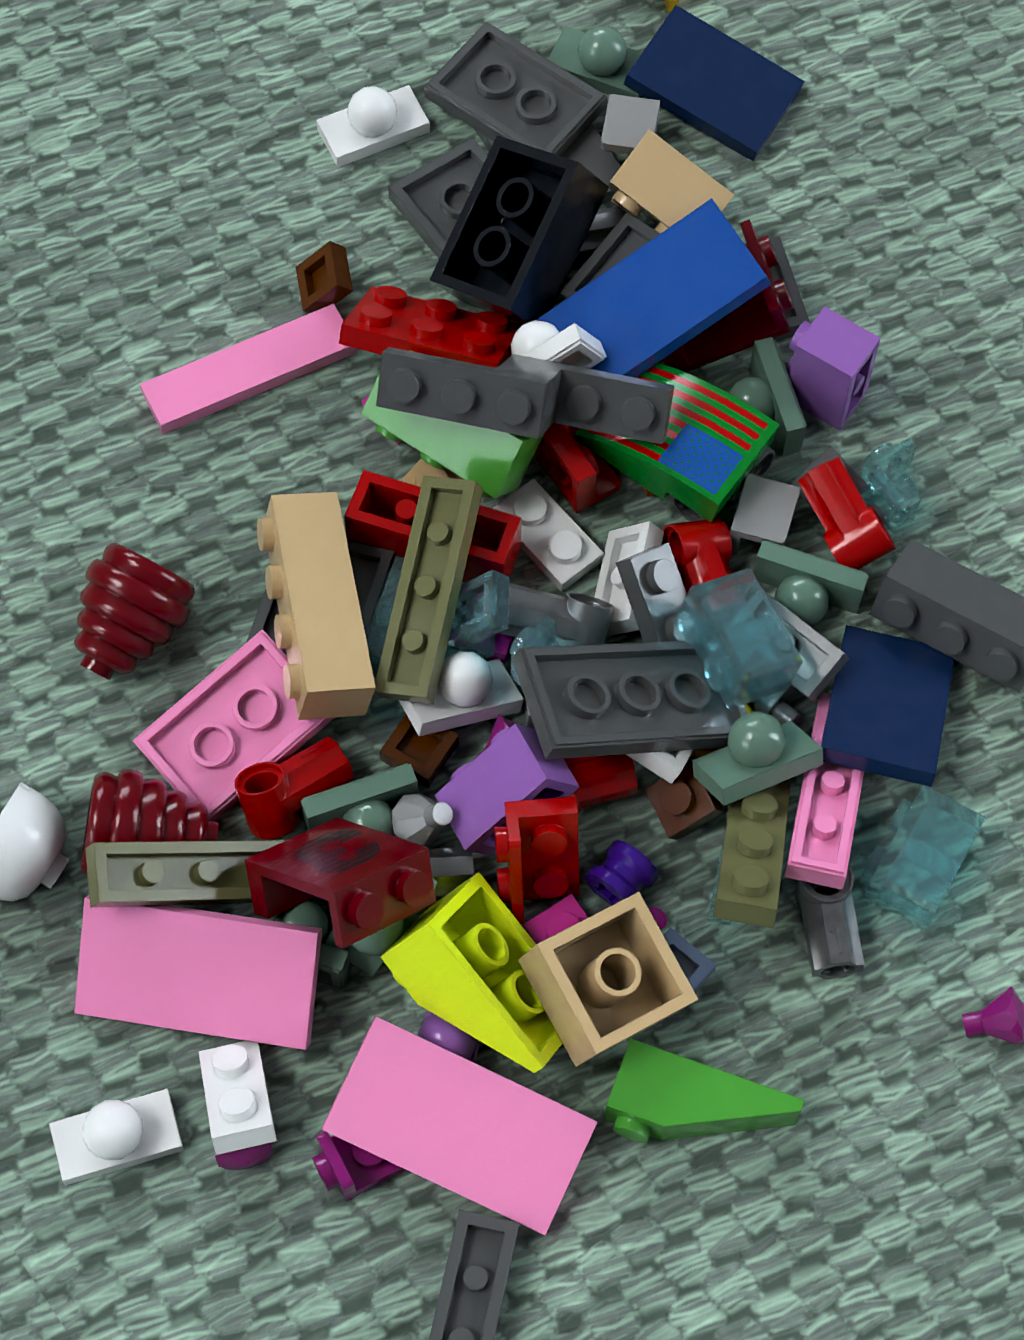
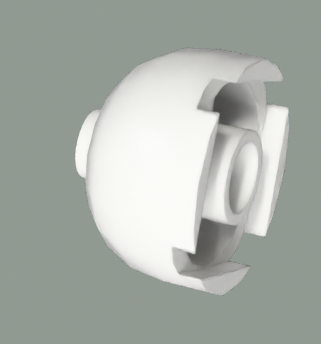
M22 782L0 814V900L15 901L28 897L40 883L51 889L69 861V858L60 854L67 836L63 817L56 806L46 797Z

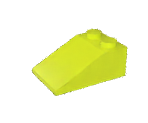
M480 872L432 904L380 956L391 970L395 980L407 990L419 1006L533 1073L541 1070L563 1044L518 961L536 943Z

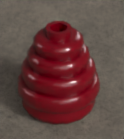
M118 543L109 544L104 549L102 560L95 559L89 565L86 571V579L89 583L80 594V601L85 608L78 614L77 624L83 630L74 640L76 649L85 654L80 665L108 680L111 679L115 671L121 674L132 673L135 670L137 659L147 660L150 658L155 644L159 646L165 645L171 639L173 628H181L185 624L190 613L186 605L194 596V585Z
M133 769L121 770L118 776L109 772L98 773L93 779L81 870L84 874L88 875L85 848L92 843L217 841L219 823L208 821V811L203 803H188L187 796L178 790L167 792V786L162 780H143V774Z

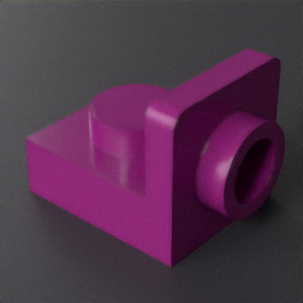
M324 1131L316 1136L321 1153L312 1157L313 1163L327 1191L338 1186L346 1201L406 1171V1169L334 1135L330 1137L328 1132Z

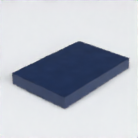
M675 5L626 75L623 85L647 99L660 100V107L742 156L754 161L801 91L805 81Z
M846 625L840 650L850 659L834 677L820 745L823 748V762L932 787L937 769L955 659L923 642Z

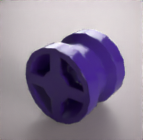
M614 840L606 849V860L601 865L592 866L585 874V881L590 889L611 906L640 892L642 888L652 887L659 878V873L652 862L635 847L621 840Z

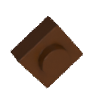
M329 241L296 266L302 308L307 313H312L333 303L335 305L353 292L347 253L344 246Z
M405 714L380 750V760L393 768L406 763L411 764L418 783L429 788L458 746L459 735L448 729L418 736L407 714Z
M692 760L685 764L683 770L672 784L661 778L645 788L669 839L678 840L725 813L720 801L694 777Z

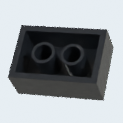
M497 135L430 277V281L462 302L485 311L496 312L516 323L523 325L537 320L553 308L609 186L577 161Z

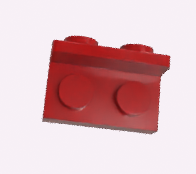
M553 423L545 432L534 455L574 512L577 514L619 491L620 480L609 464L574 439L575 433L579 428Z
M576 796L504 802L505 826L494 827L497 863L507 862V868L496 869L497 889L499 898L503 903H510L511 913L520 924H524L523 900L567 897L570 894L580 896Z

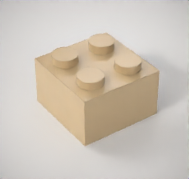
M650 129L609 182V189L615 193L611 202L619 209L630 213L636 218L642 213L657 225L654 230L660 234L711 198L722 212L734 196L732 192Z
M640 892L536 944L518 959L575 1067L669 1018L698 1000Z

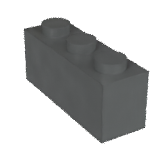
M910 539L886 574L869 615L1020 693L1024 686V597Z

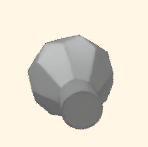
M423 794L403 795L392 810L394 834L398 838L429 847L439 838L441 826L451 822L453 812L447 803H436Z

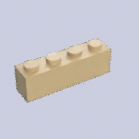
M338 493L271 495L266 517L258 518L257 540L260 551H268L270 565L266 568L265 580L268 598L270 600L277 599L279 614H276L274 620L276 645L278 649H286L288 664H285L283 669L285 696L287 699H295L298 720L364 716L367 713L376 686Z

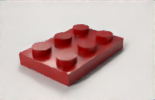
M372 286L341 324L339 344L380 355L388 347L407 351L412 350L417 353L498 368L512 356L511 342L515 332L522 325L509 322L505 316L496 312L484 311L474 313L458 309L457 305L449 300L439 298L423 300L408 296L404 290L398 287L379 286L376 288Z

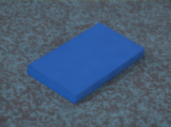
M711 198L537 320L554 325L559 332L574 323L601 342L607 356L603 361L590 369L636 378L771 285V282Z

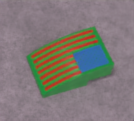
M658 362L636 378L675 386L667 437L663 444L579 428L575 433L574 439L663 500L669 493L706 520L712 522L771 445L780 424L728 392L686 372Z

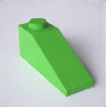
M630 1038L606 1105L604 1120L614 1123L613 1131L618 1135L632 1141L645 1143L648 1141L649 1136L659 1140L794 1126L805 1100Z

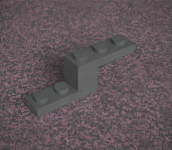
M388 347L382 352L376 406L539 439L553 423L663 444L667 437L675 386L516 354L510 356L498 368Z

